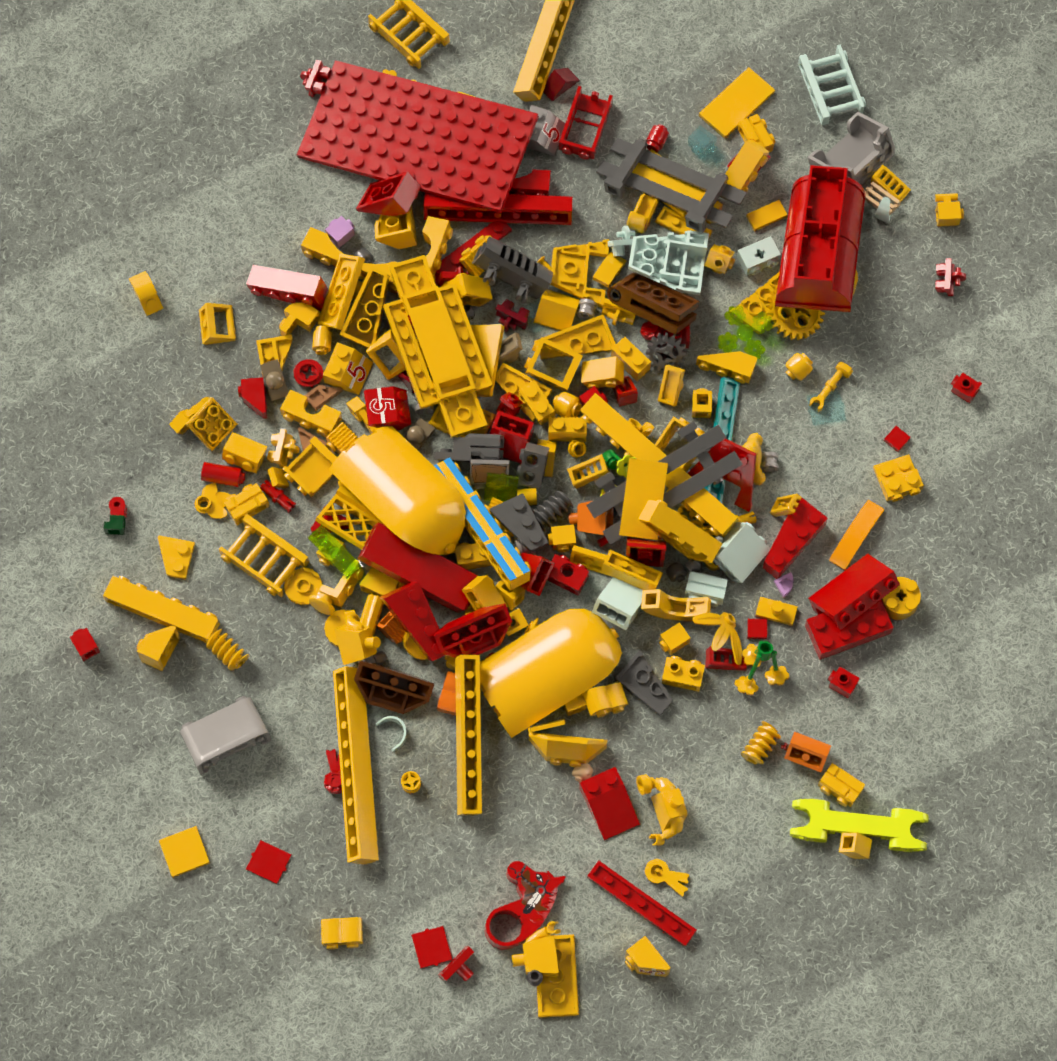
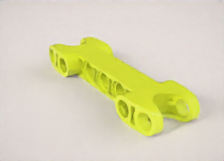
M798 799L792 801L793 809L802 810L810 817V822L806 826L790 829V836L793 838L825 843L827 842L828 834H835L836 832L842 835V833L858 832L864 836L881 837L883 840H889L890 850L903 852L927 850V843L915 839L910 833L912 824L929 822V815L911 809L894 808L891 809V817L831 811L830 802L826 800Z

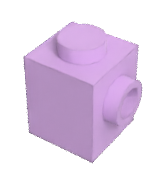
M340 216L338 219L330 222L329 226L325 229V233L328 234L332 243L339 249L355 235V226L349 219L345 220Z

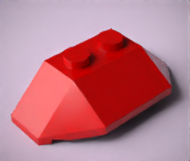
M505 603L482 607L448 622L434 634V638L442 654L453 658L459 655H480L500 646L513 621Z

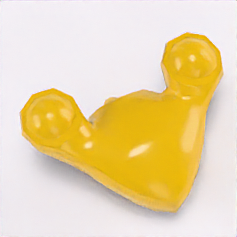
M758 433L751 434L742 447L756 453L753 484L762 485L766 476L760 468L762 459L760 446L763 443V438Z

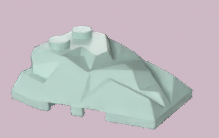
M690 230L685 231V234L674 235V232H671L663 237H658L657 234L634 236L628 269L681 293L700 295L709 233Z

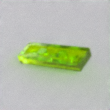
M323 525L307 537L346 579L361 567V564Z

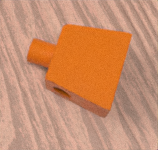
M592 501L578 504L577 513L569 514V523L577 524V530L580 532L604 535L602 531L613 525V507L594 518L586 506Z

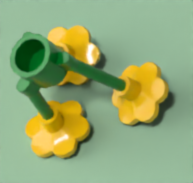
M759 641L758 646L749 644L747 649L742 651L744 663L753 667L749 676H740L739 679L735 680L734 684L738 687L737 690L740 693H746L751 696L754 692L758 691L759 687L756 685L753 675L757 667L772 658L773 666L770 667L769 671L765 672L768 684L780 686L785 683V680L789 679L786 667H778L777 651L773 650V645L770 642Z

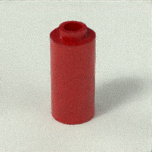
M204 462L201 471V481L239 487L240 484H244L245 473H243L242 468Z

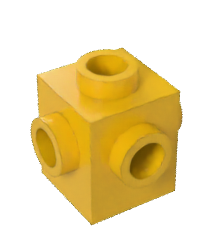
M714 244L709 251L704 266L711 268L715 273L725 274L728 269L733 268L735 252L731 251L727 246Z

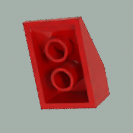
M408 171L370 183L356 210L358 212L393 217L401 214L405 215L411 209L412 202L418 197L421 186Z
M627 537L626 557L646 566H664L665 540H662L660 537H658V540Z
M616 767L579 783V789L604 841L640 825Z

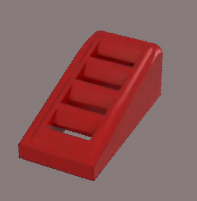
M710 646L706 650L705 668L747 670L743 656L740 665L735 663L732 649L720 648L717 651H713ZM721 655H724V662H721ZM729 655H732V663H729Z

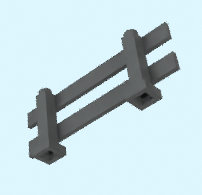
M617 138L610 150L624 156V160L619 167L603 160L596 171L597 174L606 177L604 181L605 192L622 199L625 194V185L688 212L685 216L686 226L701 233L706 229V220L725 229L731 222L733 215L714 207L719 197L741 205L747 195V192L728 185L727 181L729 178L726 174L719 173L716 174L715 178L709 177L646 150L648 144L640 138L635 140L633 144ZM640 163L702 189L706 193L701 201H698L632 172L636 165Z
M694 421L676 431L679 437H685L688 443L658 462L668 463V474L694 457H697L704 470L666 492L663 501L668 504L667 507L672 508L711 483L714 485L724 480V475L742 465L735 451L715 463L707 451L709 448L726 439L719 425L699 437L695 432L698 427ZM611 471L594 481L598 488L602 487L605 491V494L586 505L594 518L612 507L616 509L620 517L622 516L626 481L616 487L612 481L615 477ZM621 520L602 531L610 545L624 537L619 535Z

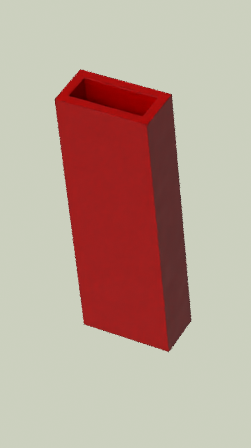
M379 522L373 526L358 560L404 585L413 581L419 582L425 596L457 613L468 609L470 602L462 589L477 577L476 574L438 554L427 553L413 547Z

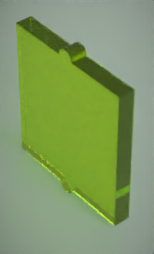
M487 473L484 500L491 501L492 497L505 502L516 497L519 476L505 475L504 473Z

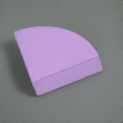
M791 572L774 580L783 598L791 592L793 587V575Z

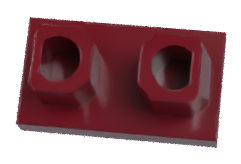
M508 299L501 305L498 304L495 308L497 310L496 316L500 317L498 323L504 326V332H507L509 328L515 331L517 326L525 330L528 326L530 311L521 307L518 313L513 312L515 304Z

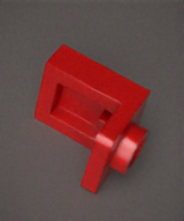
M508 392L501 396V403L496 412L501 411L517 416L524 403L519 400L517 395Z

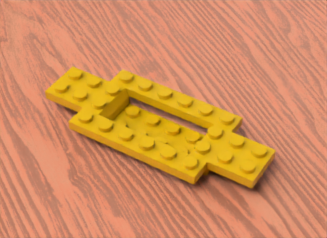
M425 255L389 265L400 300L386 303L383 305L420 409L439 404L451 438L487 428L488 425L476 392L492 388L493 385L455 283L438 288ZM408 316H410L411 322H412V324H413V327H414L415 333H416V335H417L419 344H420V346H421V349H422V352H423V354H424L426 363H427L428 368H429V371H430V373H431V376H432V379H433V383H432V381H431L429 372H428V370H427L425 361H424V359H423L422 353H421V351H420L418 342H417V340H416V337H415V334H414V331H413V329H412V326H411V323H410V321H409Z

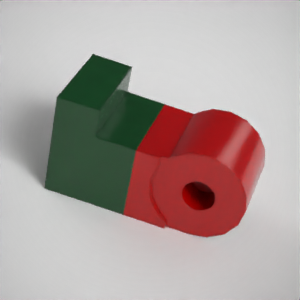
M113 497L109 501L110 520L109 522L104 521L103 529L105 534L125 535L127 506L123 498Z

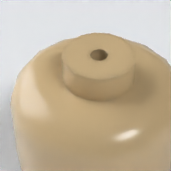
M581 763V767H574L572 775L576 777L575 780L578 782L591 778L593 774V768L588 763Z

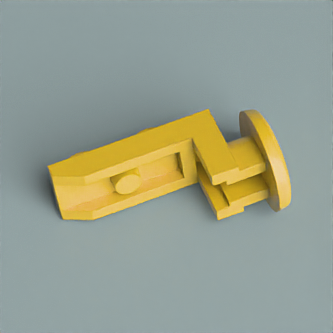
M356 560L349 565L335 589L322 584L317 595L309 597L310 605L326 615H332L335 612L333 605L342 608L348 596L352 595L358 580H361L364 570L360 566L359 561Z

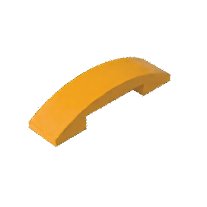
M868 499L842 537L829 561L846 570L885 509Z

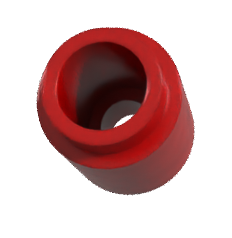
M658 124L652 127L646 139L648 144L646 148L649 151L652 149L658 153L663 148L669 136L665 126Z

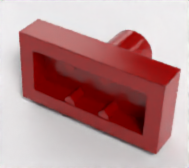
M466 946L438 976L443 981H447L456 972L466 982L474 973L464 962L474 951L469 946Z

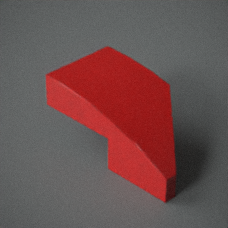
M461 266L455 272L442 271L437 278V286H442L445 282L454 279L457 274L466 273L470 275V273L463 272Z

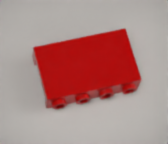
M866 554L808 599L815 613L819 615L823 612L833 619L837 628L841 630L896 589L900 583L892 569L871 555Z

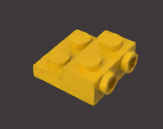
M909 454L873 466L886 501L892 500V502H897L903 499L905 495L915 496L921 493L924 484L918 470L914 468Z

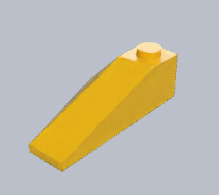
M412 204L410 206L411 209L405 215L401 214L394 217L379 216L378 221L374 225L377 242L397 249L417 245Z

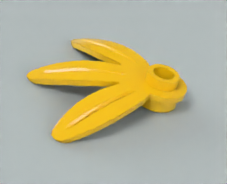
M723 612L721 615L702 613L693 617L692 620L695 624L720 625L713 638L711 648L713 651H717L726 643L730 636L735 663L740 665L742 661V646L735 630L736 620L734 616Z

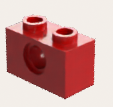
M555 554L552 562L555 564L547 581L579 596L589 578V571L584 565H576L570 562V559L566 556ZM564 571H571L573 574L570 577H566L562 573Z

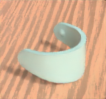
M888 197L882 198L875 218L889 224L891 215L889 216L890 203L892 202H890Z
M387 716L379 720L375 725L379 726L384 722L392 721L398 723L403 728L404 735L401 742L392 749V752H395L406 741V726L400 718Z

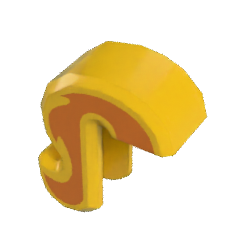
M646 194L640 196L634 211H630L627 226L630 230L640 234L646 232L652 216L658 207V199Z

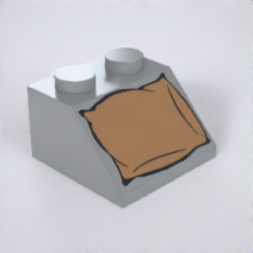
M471 459L470 484L474 485V489H486V486H494V490H505V486L509 487V460Z

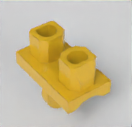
M605 299L601 314L613 319L612 325L616 326L618 321L633 325L636 314L612 303L609 299Z
M280 429V433L272 434L271 444L277 446L276 451H269L267 455L268 461L278 464L282 468L284 466L287 467L288 460L292 459L293 454L299 453L300 450L295 445L296 440L287 433L286 429Z

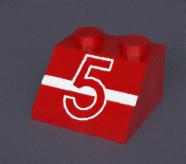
M390 386L364 390L368 426L375 428L393 426L399 431L411 425L406 389Z

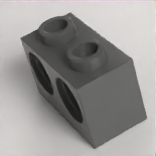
M527 442L525 449H521L519 460H522L521 466L518 465L516 476L519 477L518 484L537 489L541 488L549 447ZM530 455L536 456L537 459L531 458ZM527 472H531V473H533L534 475H533V476L528 475Z

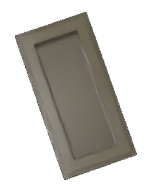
M515 332L502 341L498 365L504 361L512 363L519 358L520 351L523 348L518 333Z
M278 359L261 364L260 367L271 401L286 397L289 392Z
M419 418L414 426L408 429L404 438L419 450L434 433L435 428L422 418Z

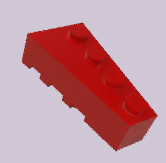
M803 498L796 501L799 504L797 507H793L795 512L787 515L764 561L763 569L776 579L780 578L827 523L828 518Z
M410 582L379 597L428 660L435 661L445 656V654L440 653L434 638V634L440 629L419 582Z

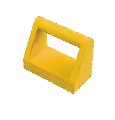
M205 303L199 309L202 344L208 345L236 341L232 305ZM215 312H226L228 335L216 334Z
M391 330L384 333L366 350V353L387 380L406 370ZM385 345L391 349L400 361L391 370L386 367L376 353L377 350Z

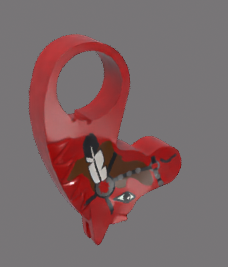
M521 861L512 862L507 868L506 877L511 883L517 885L516 890L521 899L498 907L489 914L484 927L487 941L493 947L500 950H509L526 942V939L539 930L554 905L558 887L565 881V876L554 877L549 871L536 872ZM507 914L513 916L516 920L519 919L522 925L520 935L510 942L497 940L490 931V922L498 915Z

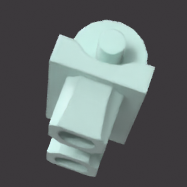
M623 226L622 231L616 232V236L622 237L623 240L608 241V246H612L613 256H624V245H629L631 254L633 239H630V236H635V231H630L628 226Z

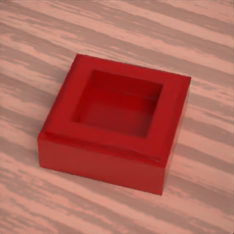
M895 426L884 438V442L899 452L911 437L898 426Z
M748 618L747 639H767V619Z

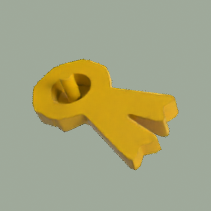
M654 859L647 863L644 872L648 881L656 884L665 882L681 897L684 896V892L688 891V888L681 883L688 884L687 878L689 874L669 871L666 862L660 859Z

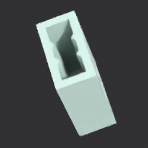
M737 522L721 542L723 544L713 561L733 582L743 583L767 555L770 548L766 545L767 541L756 534L755 528L750 523Z
M613 577L597 598L592 613L627 630L641 610L643 590Z

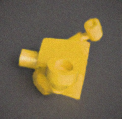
M647 774L639 775L636 778V784L641 795L650 794L654 788L661 792L651 796V800L662 834H651L649 839L656 838V842L652 844L653 846H662L665 839H670L683 829V823L688 815L684 798L680 789H676L669 779L663 777L654 779Z

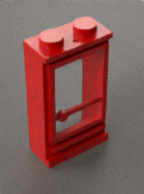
M578 86L559 140V150L567 155H579L580 158L585 160L589 158L594 159L613 104V95H609L608 101L599 99V93L593 91L591 96L582 94V87ZM577 110L602 116L600 124L581 120L579 117L575 118ZM573 121L598 127L592 148L567 141Z

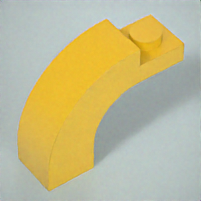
M661 589L643 590L641 609L652 616L663 619L693 621L692 619L696 615L710 613L711 599L709 597H673Z

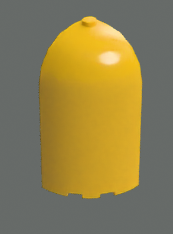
M393 426L377 428L369 436L362 435L353 442L354 446L347 452L343 451L336 458L329 471L400 539L427 553L448 555L455 550L465 527L466 509L463 498L456 487Z
M568 609L549 618L480 662V688L491 707L495 705L493 709L511 738L589 690L614 670L622 654L621 646L616 639L620 636L614 627L609 628L607 623L600 616L592 613V611Z

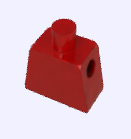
M521 553L522 560L528 562L531 572L530 581L520 586L540 596L555 563L541 556Z

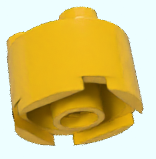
M897 577L900 585L881 600L891 619L904 620L915 613L921 599V593L914 580L906 577Z

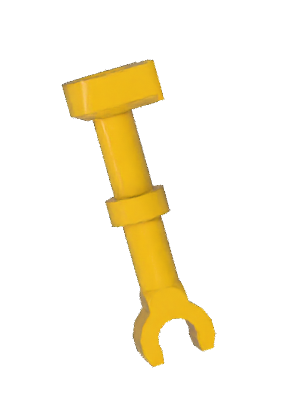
M839 362L835 367L837 372L831 380L825 383V388L822 392L810 400L809 406L811 407L813 403H818L820 406L817 411L820 412L823 409L826 397L831 391L836 389V384L841 377L849 378L853 373L852 367L844 362Z

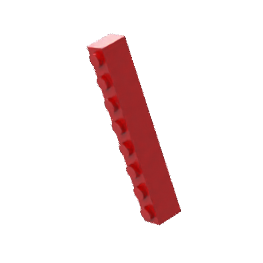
M425 193L424 220H427L428 216L449 221H500L502 223L572 225L573 197L509 194L502 213Z

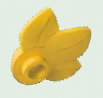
M216 483L208 484L203 488L202 495L196 498L194 503L195 509L199 513H207L214 519L225 518L227 512L224 508V502L231 494L218 492ZM201 503H208L206 507H201Z

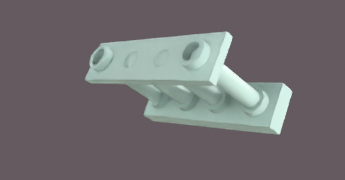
M841 44L837 45L836 55L811 61L804 54L800 55L798 60L800 71L821 125L829 124V119L833 114L857 108L858 112L863 114L864 107H866L865 99L860 96L848 65L847 53L842 49ZM839 61L842 70L822 76L814 75V68ZM845 77L848 84L847 86L826 92L820 91L819 88L820 83ZM851 92L854 101L834 107L826 106V99Z

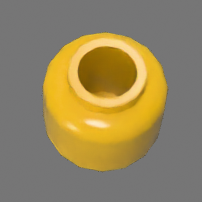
M796 353L786 362L785 367L787 371L785 373L792 380L796 378L802 381L813 370V362L804 353Z
M562 392L553 399V408L557 415L563 418H572L579 415L582 405L578 397L568 392Z

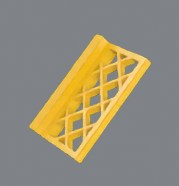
M343 486L339 487L335 496L315 520L361 550L366 541H359L356 536L364 535L367 540L371 530H367L366 524L372 527L378 522L383 524L351 491ZM334 503H336L343 509L335 510ZM345 514L347 520L338 521L337 515ZM349 514H353L359 519L351 520ZM325 515H332L334 521H327L323 517ZM361 524L363 530L354 531L353 525ZM348 525L350 531H343L340 526Z

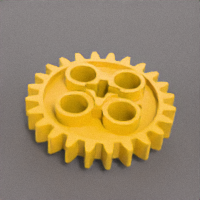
M776 286V290L770 292L772 296L767 298L771 303L765 305V307L770 309L766 312V315H771V318L767 321L774 322L771 328L777 327V334L784 332L783 338L790 335V340L795 339V337L797 340L803 337L806 339L809 337V334L813 335L816 333L815 329L818 330L820 328L818 323L824 321L820 317L825 315V313L814 309L775 306ZM781 310L786 313L787 318L782 316ZM798 318L803 321V326L798 323Z

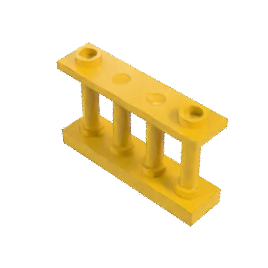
M394 0V5L378 19L371 14L368 15L369 28L375 33L378 32L405 56L410 66L413 67L415 65L418 69L421 68L420 58L434 45L441 43L445 47L450 42L449 33L412 0ZM403 9L407 12V16L391 30L382 25L398 10ZM411 21H417L420 27L404 41L401 42L395 36ZM429 32L432 38L417 52L413 53L408 46L421 34Z
M247 514L243 518L245 530L228 551L222 546L219 548L220 558L227 564L233 563L267 587L266 591L272 596L278 595L282 597L284 594L280 588L296 567L300 565L306 567L309 563V558ZM256 533L260 536V541L245 560L241 561L234 556L248 537ZM266 545H273L275 552L260 571L257 572L251 568L250 564ZM287 555L291 558V562L275 582L272 583L265 578V575L281 556Z

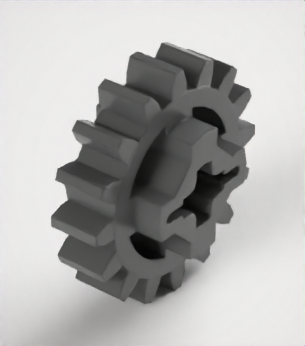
M668 332L665 333V336L658 333V338L653 336L651 342H648L647 347L649 349H646V355H649L647 358L652 361L651 367H658V372L661 368L665 370V365L681 368V363L685 362L686 358L684 356L687 355V351L684 349L686 344H680L682 338L675 339L676 334L670 337Z

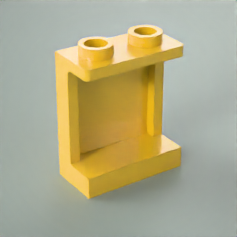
M315 436L309 441L310 444L288 467L284 466L282 468L285 472L284 477L291 483L295 481L299 485L297 489L304 496L308 494L310 497L332 478L333 474L329 471V468L337 458Z

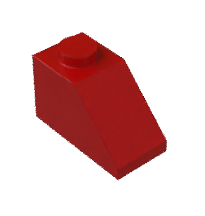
M264 378L241 379V386H238L239 397H242L243 403L263 419H267Z

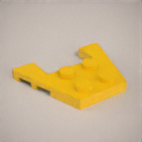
M605 239L602 242H588V244L583 245L574 244L553 248L551 261L553 277L550 285L580 299L593 300L598 304V307L603 308L605 290L588 288L586 286L589 255L607 257L609 253L608 241L610 240Z

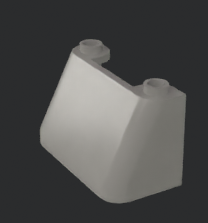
M857 112L848 120V134L826 154L818 149L807 158L810 165L848 168L847 177L863 185L882 165L892 158L895 146L889 127Z
M246 696L239 697L235 700V703L196 722L185 723L180 730V734L200 775L208 772V767L211 764L215 766L217 761L251 745L253 747L257 746L256 742H262L264 745L272 741L250 697L246 698Z

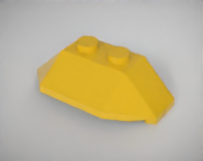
M529 732V741L546 761H550L552 765L569 763L571 767H581V763H589L607 749L608 740Z

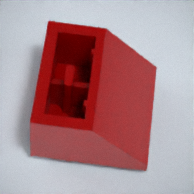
M501 411L497 412L490 434L504 436V449L497 448L504 451V459L519 464L522 463V460H519L522 448L525 449L527 442L529 443L534 432V422Z

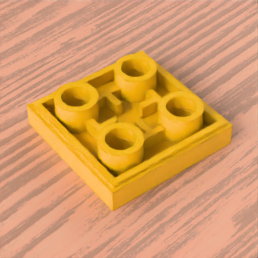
M210 397L185 423L210 451H213L238 425L213 397Z

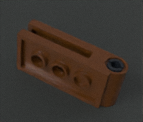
M636 272L629 274L611 286L607 291V296L612 303L674 334H677L696 320L697 314L693 311L698 308L700 302Z

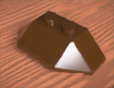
M361 660L354 677V681L366 703L401 714L429 703L434 688V683L425 679Z

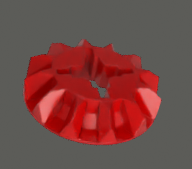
M302 360L294 368V379L297 384L302 385L304 388H312L314 385L319 384L323 378V368L315 360ZM311 367V373L313 374V376L310 375L309 378L306 379V375L304 374V372L307 373Z

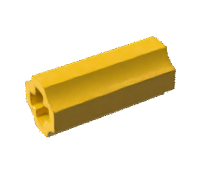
M370 594L367 596L360 623L363 626L370 627L374 635L384 603L379 598V595Z

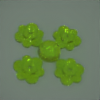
M740 305L736 307L730 306L729 311L725 312L724 317L726 320H729V325L735 324L740 327L737 329V336L731 335L730 332H726L725 335H719L718 348L723 349L725 353L732 352V349H737L736 343L739 338L742 341H747L744 352L757 357V360H759L761 354H764L766 349L761 345L760 340L754 341L751 339L753 330L759 331L761 334L765 333V330L770 331L772 329V324L770 323L772 318L767 316L765 312H759L757 316L752 318V327L747 324L742 325L743 319L746 318L743 307Z

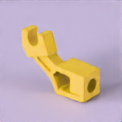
M356 396L346 403L348 409L359 423L361 421L365 423L369 433L372 434L377 428L368 426L366 405Z
M210 397L202 398L199 403L189 410L180 411L169 425L177 434H184L189 429L185 423Z

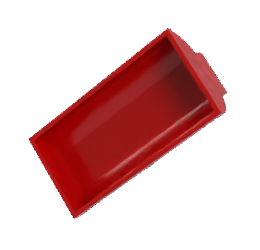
M810 165L809 175L803 176L794 182L775 306L851 312L866 193L860 183L847 177L848 168Z

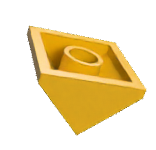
M547 289L542 294L534 323L559 331L571 327L580 299Z

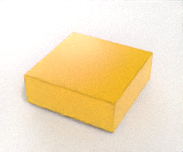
M276 467L268 469L273 487L282 489L289 487L288 480L284 477L285 472L283 469Z

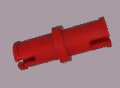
M265 480L260 486V489L272 498V502H277L288 513L291 512V508L296 506V503L287 497L282 489L279 490L273 487L268 480Z

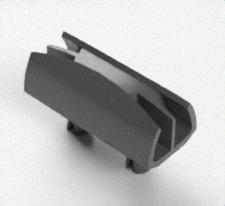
M490 236L487 239V243H483V246L479 247L472 262L473 265L486 271L483 279L484 283L489 279V285H494L496 278L518 289L515 299L517 301L522 296L521 303L527 302L528 295L538 299L547 290L553 277V272L545 266Z

